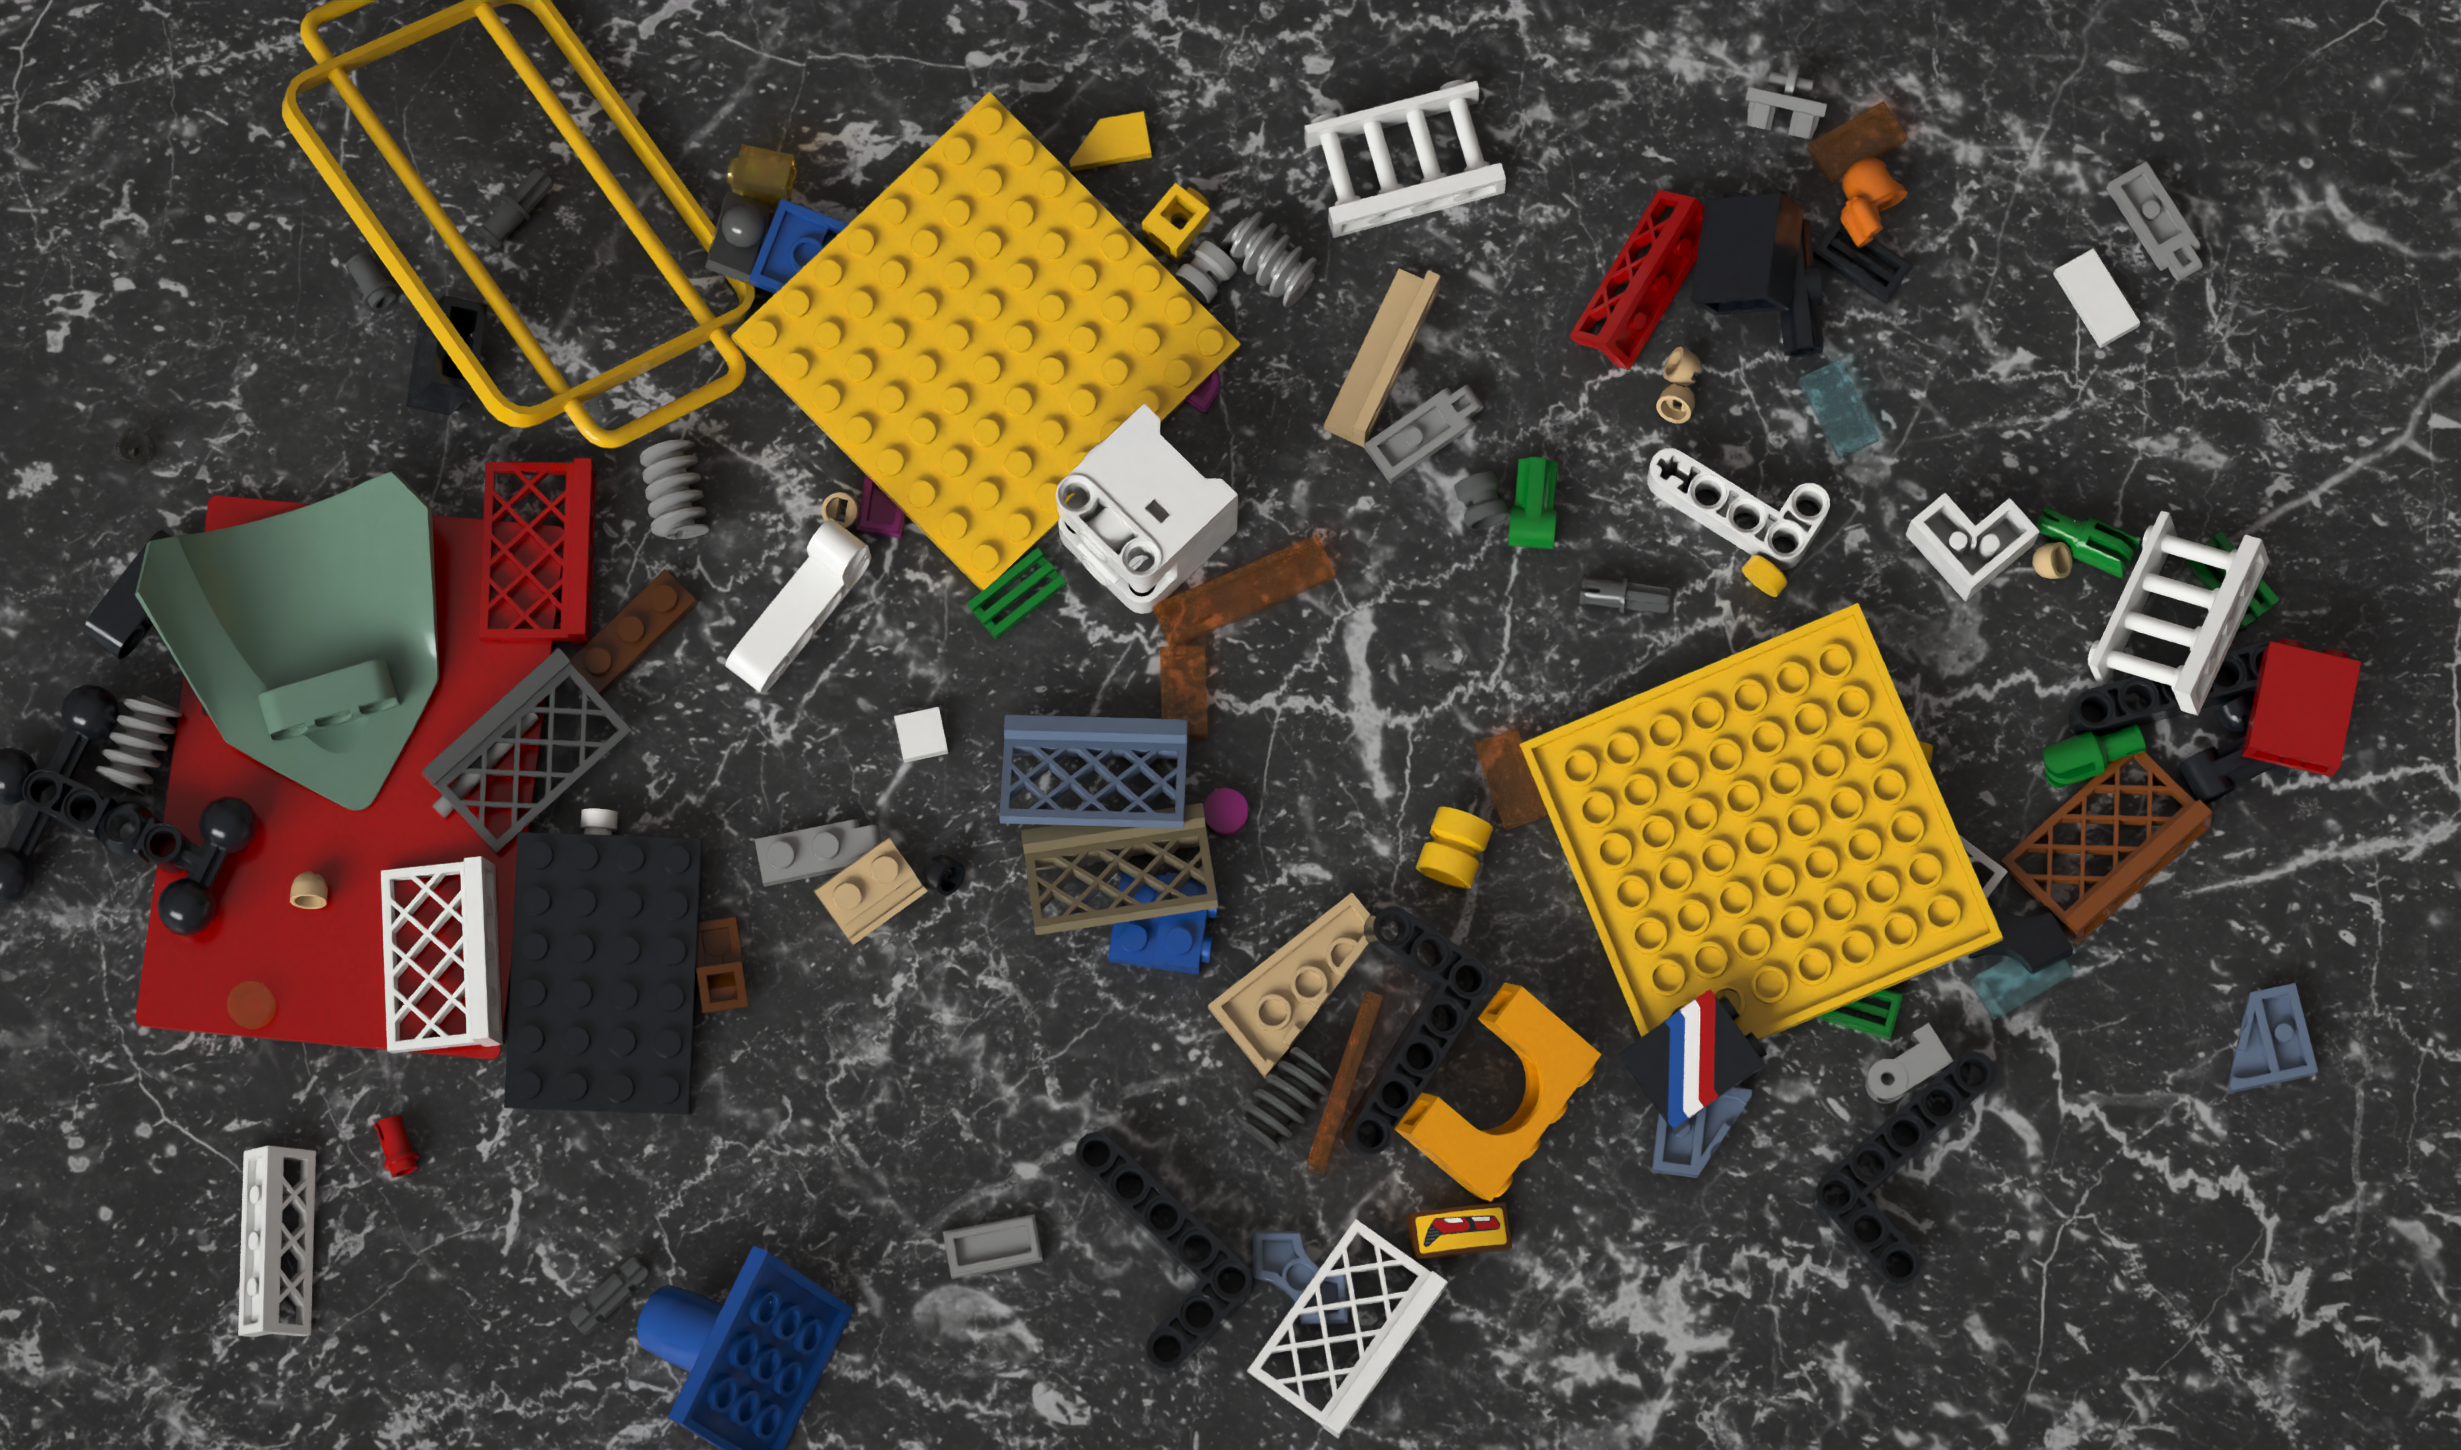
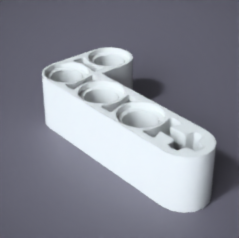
M1665 448L1658 451L1652 457L1647 475V484L1651 492L1658 498L1747 553L1764 557L1779 570H1788L1798 564L1822 528L1830 507V498L1823 487L1815 483H1804L1792 491L1781 510L1777 511L1690 456L1674 448ZM1670 467L1677 471L1676 476L1671 475L1668 480L1661 478V472H1667ZM1688 478H1691L1687 493L1682 492L1683 485L1686 486ZM1708 489L1718 496L1719 501L1714 505L1706 506L1696 499L1695 494L1700 490ZM1803 500H1809L1818 506L1820 512L1815 516H1805L1798 511L1796 504ZM1740 513H1747L1756 519L1757 525L1752 529H1742L1735 524L1733 518ZM1778 537H1787L1794 542L1796 549L1790 553H1781L1774 548L1772 541Z
M832 518L825 521L815 532L807 546L809 555L807 560L740 640L726 661L725 666L761 694L768 691L861 578L871 562L868 545Z

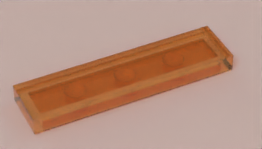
M1315 535L1159 602L1152 607V611L1171 650L1336 579V574L1318 535Z
M1370 991L1364 993L1307 1160L1308 1172L1323 1177L1325 1175L1383 1004L1382 995Z

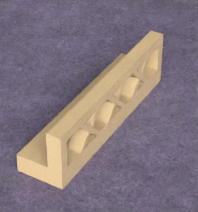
M1398 269L1324 423V430L1362 447L1368 442L1436 300L1440 289V275L1428 270L1425 278L1422 279L1402 269Z

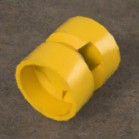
M1438 807L1429 832L1435 840L1424 844L1416 869L1425 876L1443 884L1461 889H1471L1480 866L1475 854L1485 851L1493 831V826L1485 820L1462 810L1451 807Z

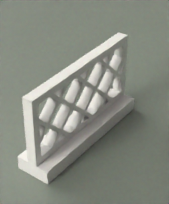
M478 856L464 858V862L382 870L381 893L387 1051L390 1053L478 1044L484 1047L503 1045L496 865L484 857ZM460 874L461 891L448 904L433 890L445 876ZM432 877L427 884L420 879ZM412 879L422 889L404 909L395 901L394 881ZM430 895L445 909L427 929L412 915ZM461 904H462V915H460V914L456 911V910L460 907ZM395 909L401 913L397 919L395 915ZM453 915L462 923L463 935L450 949L435 935ZM409 920L424 934L406 954L397 946L396 934ZM432 940L446 955L429 974L414 959ZM462 950L464 961L458 956ZM397 954H398L401 958H403V959L398 963V965H397ZM455 961L464 969V982L452 995L437 979ZM410 965L425 980L408 999L398 990V978ZM433 985L448 1000L436 1015L430 1019L415 1005ZM464 995H465V1005L460 1002V1000L462 999V997H463ZM399 1000H401L404 1003V1005L400 1009ZM457 1006L466 1014L467 1034L449 1036L439 1027V1024ZM412 1010L427 1025L415 1039L400 1041V1023ZM433 1031L437 1032L441 1036L428 1038L433 1033Z
M1355 1219L1247 1372L1324 1426L1325 1430L1339 1439L1443 1293L1448 1281L1434 1271L1430 1272ZM1357 1234L1374 1245L1377 1263L1350 1267L1347 1248ZM1380 1250L1394 1260L1382 1262ZM1342 1256L1344 1268L1332 1270ZM1403 1265L1418 1276L1408 1291L1388 1294L1384 1268ZM1378 1269L1382 1295L1355 1300L1351 1274ZM1346 1275L1350 1301L1323 1305L1320 1286L1325 1278ZM1315 1294L1317 1306L1305 1308ZM1401 1299L1391 1313L1389 1301ZM1384 1302L1387 1321L1382 1328L1361 1332L1357 1306ZM1351 1307L1355 1333L1328 1338L1324 1312ZM1319 1312L1323 1339L1296 1343L1293 1323L1298 1316ZM1288 1332L1290 1344L1278 1346ZM1374 1337L1372 1342L1364 1351L1362 1339ZM1357 1340L1360 1358L1355 1366L1334 1370L1329 1344ZM1324 1345L1328 1371L1301 1376L1297 1349ZM1292 1351L1296 1377L1276 1380L1261 1369L1271 1354ZM1347 1375L1337 1389L1335 1377ZM1330 1378L1333 1396L1322 1412L1305 1400L1302 1382ZM1297 1383L1299 1395L1285 1385Z

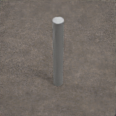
M528 713L521 720V737L539 719L535 713ZM516 725L503 737L515 738ZM495 743L487 750L486 769H492L514 744ZM482 756L468 768L481 769ZM461 774L449 788L460 800H463L481 781V775ZM442 795L432 805L444 818L454 809Z

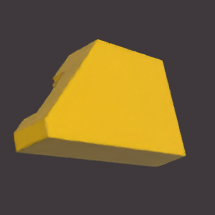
M1144 111L1099 119L1070 159L1071 172L1152 158Z

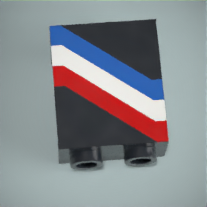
M1711 989L1619 1053L1621 1061L1674 1134L1690 1124L1689 1119L1753 1073L1756 1072L1757 1075H1760L1766 1071L1765 1063L1762 1061V1058L1767 1055L1764 1047L1752 1032L1746 1036L1743 1035L1734 1022L1740 1017L1735 1007L1724 994L1717 999Z

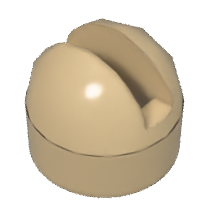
M1677 347L1666 361L1663 377L1681 386L1694 384L1697 381L1693 377L1694 372H1702L1701 361L1693 352L1683 347Z
M1678 384L1667 386L1657 401V411L1662 418L1669 422L1684 423L1690 418L1694 410L1695 395L1687 386L1685 388ZM1676 400L1682 403V407L1675 406Z
M833 493L822 504V517L824 521L832 518L844 528H848L858 519V502L848 493ZM841 499L848 500L844 522L838 521Z
M2055 542L2039 547L2033 555L2035 571L2041 577L2048 579L2067 577L2072 568V555L2068 546L2063 542Z
M312 871L300 873L293 880L291 886V904L303 909H319L326 906L328 888L325 879L320 874H314Z

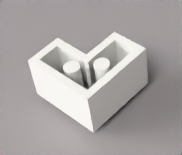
M1944 493L1911 520L1906 536L1966 602L2034 545L2040 531L2010 498L1975 526L1952 499Z

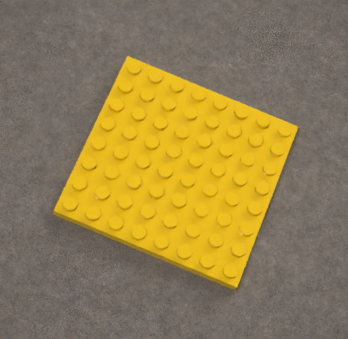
M990 92L731 335L732 340L981 591L985 590L1011 569L1058 523L1057 486L1083 461L1096 445L1107 439L1143 404H1146L1160 418L1161 424L1241 346L1213 315ZM1072 493L1071 495H1069L1066 498L1065 503L1067 504L1069 499L1076 493Z
M1859 603L1520 744L1641 1037L1711 989L1717 999L1724 994L1735 1007L1740 1017L1734 1022L1743 1035L1746 1036L1752 1032L1761 1041L2003 941V936Z

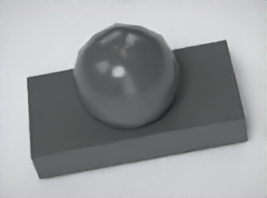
M728 190L722 203L704 268L747 283L753 270L760 241L765 234V223L770 206Z

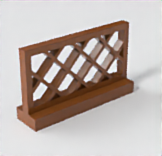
M2145 752L2137 753L2111 762L2108 768L2105 769V774L2094 777L2001 859V866L2048 912L2051 911L2054 918L2064 927V933L2078 946L2211 828L2212 811L2200 799L2196 802ZM2135 759L2148 772L2147 786L2120 785V771ZM2115 776V785H2106ZM2153 778H2154L2161 786H2153ZM2095 793L2114 794V815L2086 814L2087 800ZM2120 794L2147 795V816L2119 815ZM2152 795L2173 796L2183 807L2172 817L2152 816ZM2082 805L2081 814H2072ZM2061 823H2080L2081 845L2053 844V830ZM2086 824H2114L2113 846L2086 845ZM2119 825H2147L2146 840L2138 847L2118 846ZM2152 826H2161L2152 834ZM2048 835V844H2038ZM2027 853H2047V875L2027 874L2017 862ZM2052 854H2080V876L2052 875ZM2085 854L2113 855V869L2105 876H2085ZM2118 855H2128L2118 864ZM2038 884H2047L2046 892ZM2052 884L2079 885V899L2064 911L2051 898ZM2084 885H2094L2084 894Z

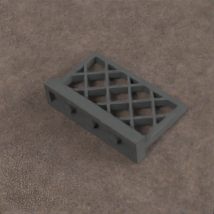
M559 648L421 772V775L429 784L439 791L495 853L500 851L518 832H521L632 731L570 663V659ZM568 677L582 691L581 709L554 708L555 689ZM549 695V707H536ZM587 697L599 710L587 709ZM528 713L549 714L547 740L520 738L521 720ZM554 714L581 715L580 741L553 740ZM586 716H605L618 731L606 742L585 741ZM516 725L515 738H504L503 736ZM495 743L515 744L514 770L486 769L487 750ZM520 744L547 746L546 772L519 770ZM553 746L580 747L579 766L571 773L552 772ZM585 748H598L585 760ZM482 756L481 769L468 768ZM461 774L481 775L480 801L460 800L448 785ZM486 775L513 776L512 802L485 801ZM519 777L546 778L545 797L537 804L518 803ZM551 778L564 779L551 791ZM466 806L479 807V820ZM485 807L512 808L511 828L498 839L484 826ZM517 809H531L517 821Z

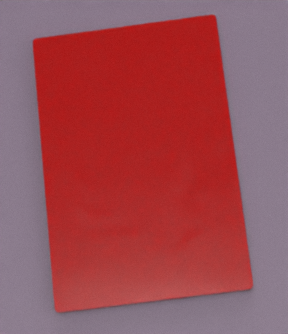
M213 496L208 502L204 532L247 524L311 504ZM432 515L439 681L382 789L368 808L362 811H352L344 808L226 743L211 718L202 713L201 702L185 676L183 677L179 710L183 712V715L178 717L163 822L172 824L188 837L192 844L202 848L205 842L201 836L199 826L202 811L211 801L224 796L241 798L251 805L256 814L258 826L255 839L246 849L229 853L211 889L216 903L214 920L202 932L183 936L172 933L163 925L159 918L157 907L160 893L169 883L186 878L189 872L182 870L170 873L163 871L157 866L136 1010V1022L141 1027L387 1050L381 871L464 862V858L482 856L496 865L503 1038L511 980L518 834L500 851L495 853L455 809L444 818L432 807L441 794L421 775L422 770L552 654L553 641H480L478 638L483 519ZM498 521L494 525V536L505 546L524 528L516 522ZM539 525L534 530L549 546L564 534V529L559 526ZM529 535L511 553L527 568L545 550ZM493 543L494 557L500 549ZM563 546L556 552L562 559ZM505 557L492 569V580L503 590L522 572ZM550 557L533 575L549 590L562 578L563 568ZM527 579L509 597L525 612L544 594ZM491 587L492 601L498 593ZM560 591L554 596L558 601ZM504 600L490 613V629H507L520 615ZM548 601L531 619L541 629H555L558 608L551 601ZM525 623V624H524L522 627H520L519 629H532V628H531L527 623ZM546 698L536 707H545ZM535 713L539 719L521 738L541 739L544 713ZM515 744L492 769L514 770ZM520 744V771H537L540 745ZM486 775L485 801L512 802L513 776ZM519 777L518 803H533L536 777ZM480 782L463 800L480 801ZM466 806L479 820V807ZM485 807L484 826L496 839L500 838L511 828L512 808ZM517 809V821L531 809ZM530 823L521 832H529ZM169 839L162 844L159 851L160 857L168 856L175 850L176 839ZM306 871L320 874L325 879L328 888L326 906L319 909H303L291 904L290 893L293 880L300 873ZM460 874L445 876L433 890L448 904L461 891ZM432 877L420 879L427 884ZM412 879L394 881L395 901L405 909L422 888ZM429 895L412 916L428 929L445 908ZM462 904L456 910L460 915H462ZM395 909V915L397 919L401 913ZM452 915L435 936L451 949L463 935L462 923ZM408 920L396 934L397 946L407 954L424 933ZM431 940L414 961L430 974L445 957L446 953ZM462 950L458 956L464 961ZM397 954V965H398V963L403 959V958H401L398 954ZM453 961L437 981L453 995L464 982V969ZM409 965L398 978V990L409 999L425 978ZM432 985L415 1006L432 1019L447 1002L448 998ZM464 995V996L462 997V999L460 1000V1002L463 1003L464 1005H465V995ZM399 1000L400 1009L404 1005V1003L401 1000ZM455 1006L439 1024V1027L449 1036L467 1034L466 1014ZM412 1010L400 1023V1041L415 1039L427 1025ZM433 1031V1033L428 1038L441 1036L437 1032ZM478 1044L410 1051V1053L495 1060L501 1055L502 1045L484 1047Z

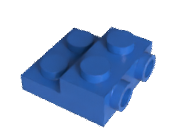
M781 199L749 277V284L774 294L777 293L831 242L848 223Z
M1121 871L1118 890L1124 892L1135 878ZM1166 872V876L1154 874L1153 877L1169 885L1179 874ZM1192 878L1179 889V892L1186 896L1207 894L1206 886ZM1144 885L1133 899L1140 903L1154 902L1161 893ZM1216 891L1219 905L1220 891ZM1218 908L1115 923L1112 928L1108 962L1199 975L1201 962L1210 963L1213 936L1205 935L1208 917L1216 918Z

